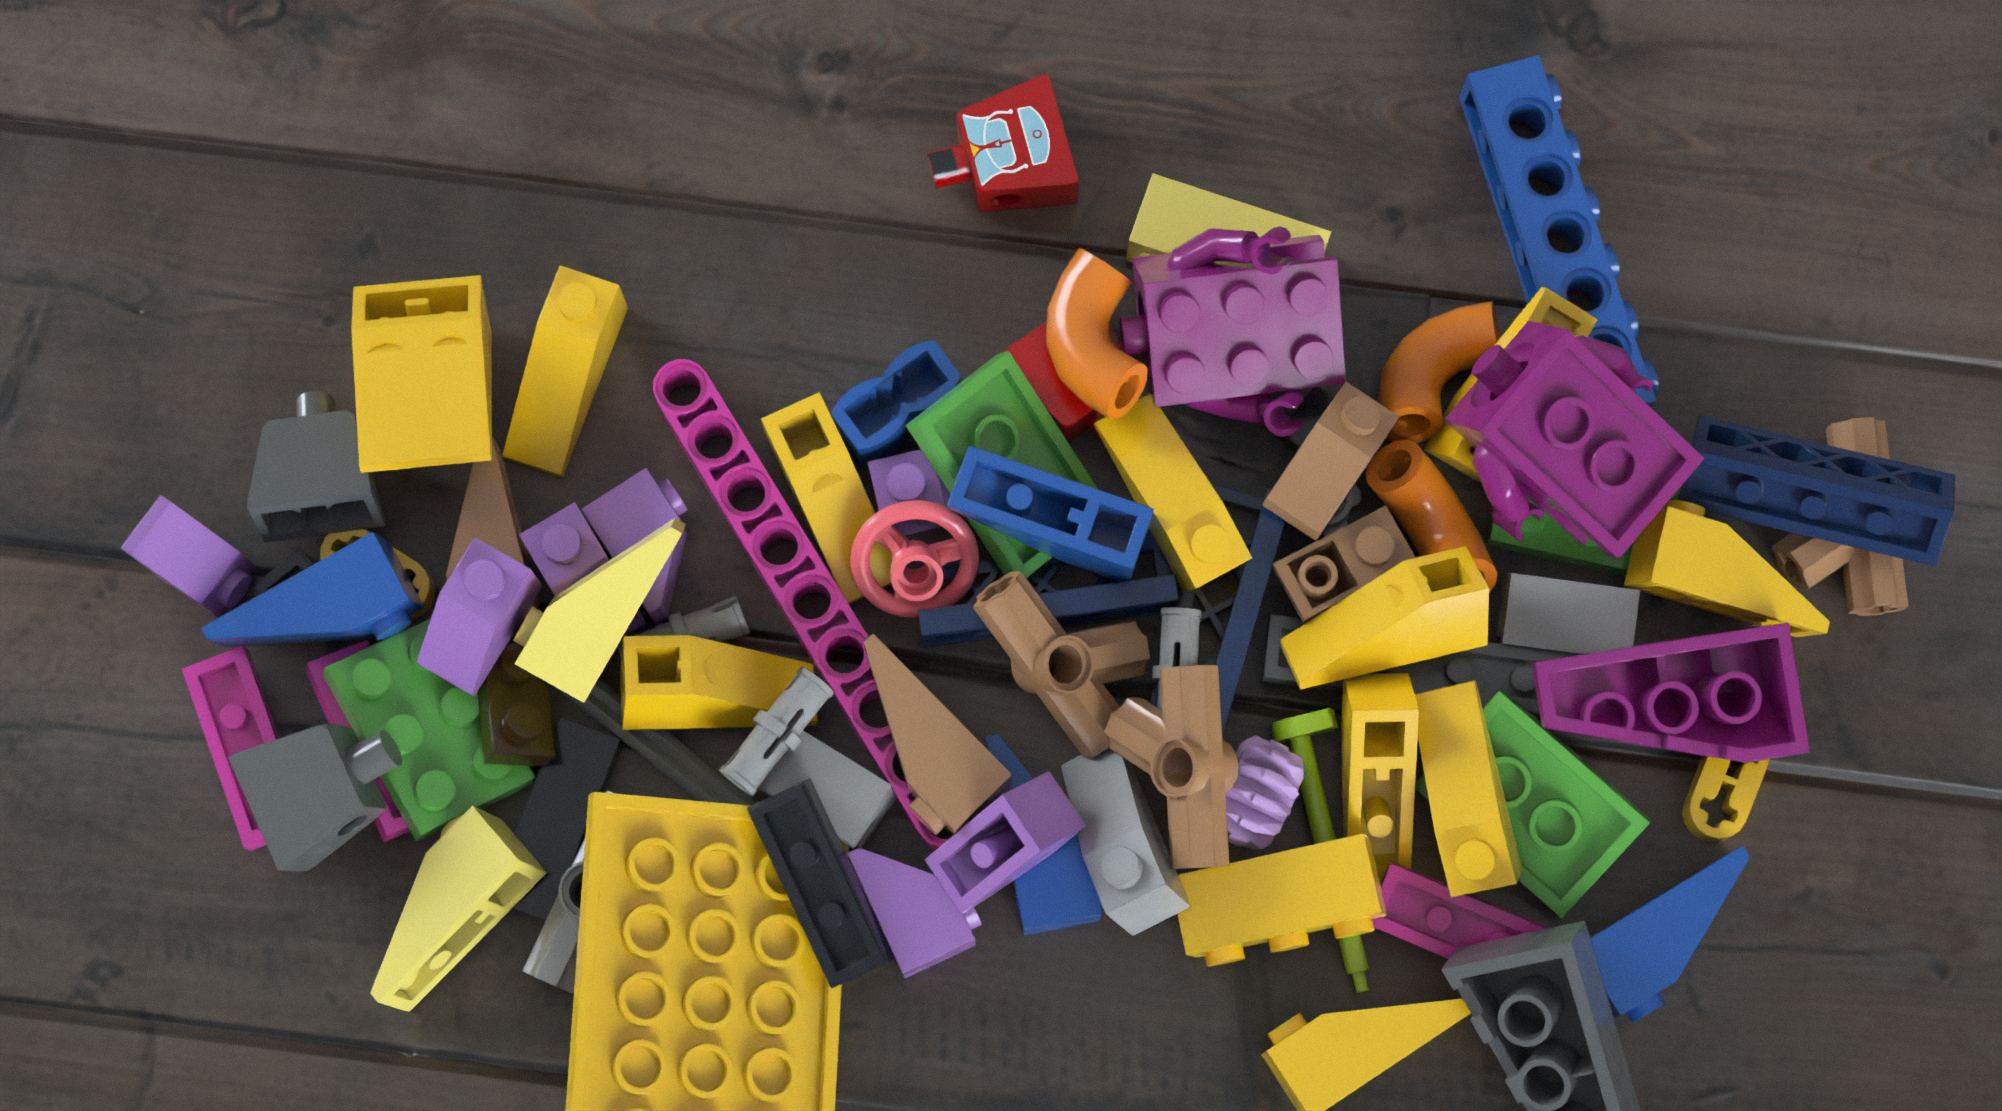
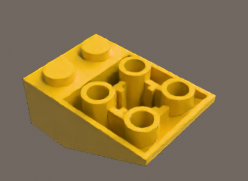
M481 275L353 287L351 331L358 453L361 473L492 461V331Z

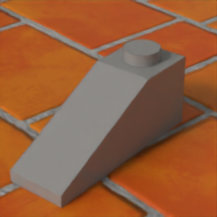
M1108 748L1096 757L1086 758L1080 755L1062 764L1061 769L1069 801L1086 824V827L1077 833L1082 856L1106 915L1134 936L1191 907L1176 869H1171L1170 855L1131 762Z

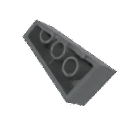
M1585 921L1462 946L1455 950L1441 970L1453 991L1458 989L1473 1015L1470 1021L1484 1044L1489 1043L1507 1075L1505 1082L1518 1104L1522 1102L1527 1111H1641Z

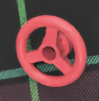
M909 500L881 509L864 523L852 546L851 570L860 592L875 607L898 617L919 618L918 611L954 606L966 595L977 575L979 549L972 530L957 513L938 503L924 500ZM907 520H926L940 525L953 538L928 545L920 540H908L893 525ZM876 540L892 555L890 574L891 583L895 590L894 595L878 584L871 571L870 554ZM960 560L959 569L954 579L946 588L938 592L943 583L942 566L948 562ZM912 561H922L925 563L923 567L918 569L906 567Z

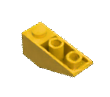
M820 392L763 417L761 420L770 447L825 563L848 604L864 597L852 575L850 562L852 546L861 527L875 512ZM876 540L871 549L870 567L875 580L882 588H885L892 584L890 574L892 555Z
M1466 546L1404 560L1280 639V645L1300 690L1487 646L1489 587Z
M691 635L623 636L620 664L622 730L755 727L756 725L752 720L760 710L767 712L797 675L800 667L814 673L813 664ZM817 713L807 726H817Z

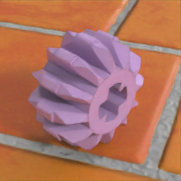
M1255 735L1241 742L1236 751L1239 764L1238 777L1234 786L1225 796L1228 842L1238 847L1243 845L1257 851L1270 845L1274 836L1280 833L1282 825L1287 816L1290 815L1291 807L1299 795L1298 789L1304 779L1302 757L1290 752L1289 747L1270 739V741H1267Z

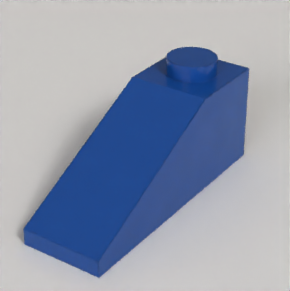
M970 445L967 448L947 503L948 509L1058 560L1119 582L1131 581L1154 511L1153 508Z
M371 532L203 626L201 630L207 640L225 647L370 639L373 636L377 640H384L409 627L412 623L409 616L425 607L390 542L375 532Z
M999 734L985 736L986 748L1012 774V785L1004 793L1033 779ZM1077 834L1048 858L1012 881L1023 936L1100 921L1102 915L1100 904L1102 903L1083 859Z
M1743 845L1724 854L1590 936L1613 1018L1626 1013L1631 1023L1666 1003L1659 992L1678 980L1750 857Z

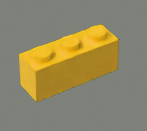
M1364 833L1233 862L1225 867H1211L1178 875L1191 907L1177 913L1186 955L1196 958L1204 956L1207 967L1245 959L1243 947L1269 942L1271 953L1310 945L1307 933L1330 928L1334 930L1335 939L1374 931L1372 919L1387 916L1371 841Z

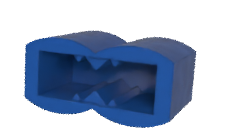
M927 341L914 345L898 355L889 365L883 377L866 380L847 391L834 406L831 417L849 454L860 468H868L869 461L897 454L911 435L905 425L961 383V374L936 341Z

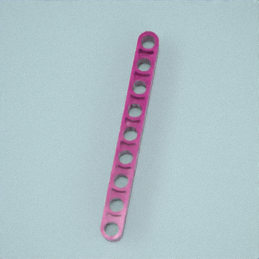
M676 359L667 362L658 370L653 380V393L665 422L822 680L834 691L833 698L881 777L892 785L896 801L920 841L929 851L934 852L948 839L934 836L908 807L915 798L909 792L907 783L900 780L894 773V767L899 757L889 726L873 728L866 725L861 719L864 707L869 702L880 699L863 643L869 638L706 371L698 363L689 359ZM692 384L700 389L698 398L692 404L676 406L669 402L671 392L680 385ZM725 436L733 443L729 452L723 457L712 459L700 454V449L708 438ZM747 487L757 488L765 494L762 504L755 510L744 512L732 506L735 494ZM777 540H788L794 543L798 550L795 557L789 563L773 565L764 559L766 548ZM814 592L827 596L831 601L828 611L821 617L806 619L796 612V605L804 595ZM842 646H853L864 654V659L855 671L839 673L828 665L832 652Z

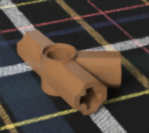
M1874 417L1851 418L1847 421L1831 423L1826 428L1827 445L1890 459L1884 420H1876ZM1790 533L1771 547L1778 568L1789 583L1795 584L1802 592L1807 591L1842 567L1848 614H1857L1859 616L1883 615L1903 611L1908 607L1903 559L1796 533Z
M1021 571L1009 572L1001 579L990 583L976 597L977 602L973 609L1010 657L1012 675L1016 684L1025 692L1038 695L1083 757H1096L1109 748L1110 741L1108 736L1104 734L1111 713L1120 708L1103 683L1144 675L1145 665L1150 659L1147 636L1141 633L1136 621L1132 620L1066 633ZM1051 653L1056 662L1053 677L1049 671L1048 664Z
M1218 665L1160 669L1162 710L1143 698H1127L1118 710L1111 713L1104 734L1109 738V748L1150 774L1158 791L1167 796L1171 869L1229 866L1225 794L1234 786L1238 777L1239 764L1231 744L1222 739Z

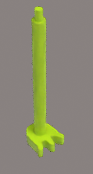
M1331 708L1286 718L1270 724L1273 740L1279 743L1289 742L1291 752L1302 757L1304 779L1300 784V789L1314 844L1336 840L1311 736L1333 732L1339 728L1334 709ZM1361 935L1339 938L1338 941L1347 975L1352 974L1356 993L1368 991L1369 987L1365 971L1369 970Z

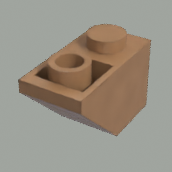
M1384 506L1273 563L1272 568L1302 622H1306L1402 561L1416 557L1387 506Z

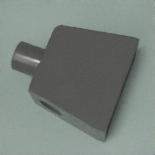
M310 391L301 394L296 400V417L270 420L262 427L247 500V509L265 543L385 526V515L375 473H361L357 418L354 412L348 410L335 411V400L328 393Z
M328 723L237 752L228 757L275 866L279 871L306 872L382 815L386 810V802L375 779L402 765L401 753L393 738L386 731L382 730L358 742L355 733L350 727Z

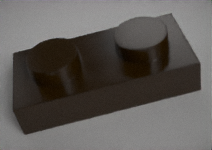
M512 636L478 690L484 764L547 766L555 757L548 683L515 665L524 647L514 642L515 636Z

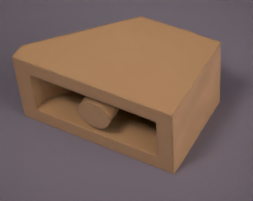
M1345 382L1262 505L1316 541L1386 439L1399 416L1348 382Z

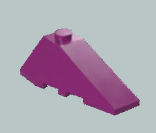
M1789 623L1760 625L1532 662L1542 728L1744 763L1810 753Z

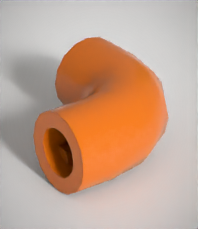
M1078 248L1061 274L1047 307L1046 345L1060 380L1086 405L1109 419L1117 420L1132 409L1143 392L1147 381L1148 370L1145 364L1120 350L1111 341L1109 336L1111 317L1132 282L1106 262Z
M1492 301L1460 307L1429 318L1398 343L1382 368L1378 392V403L1399 416V419L1387 435V439L1393 442L1407 439L1419 443L1429 440L1439 433L1443 424L1441 391L1445 384L1456 374L1472 369L1479 357L1501 338L1498 317Z
M1406 439L1397 440L1385 445L1374 455L1368 464L1366 471L1367 483L1395 516L1419 557L1466 546L1486 581L1490 593L1496 584L1498 573L1476 526L1450 484L1416 442Z

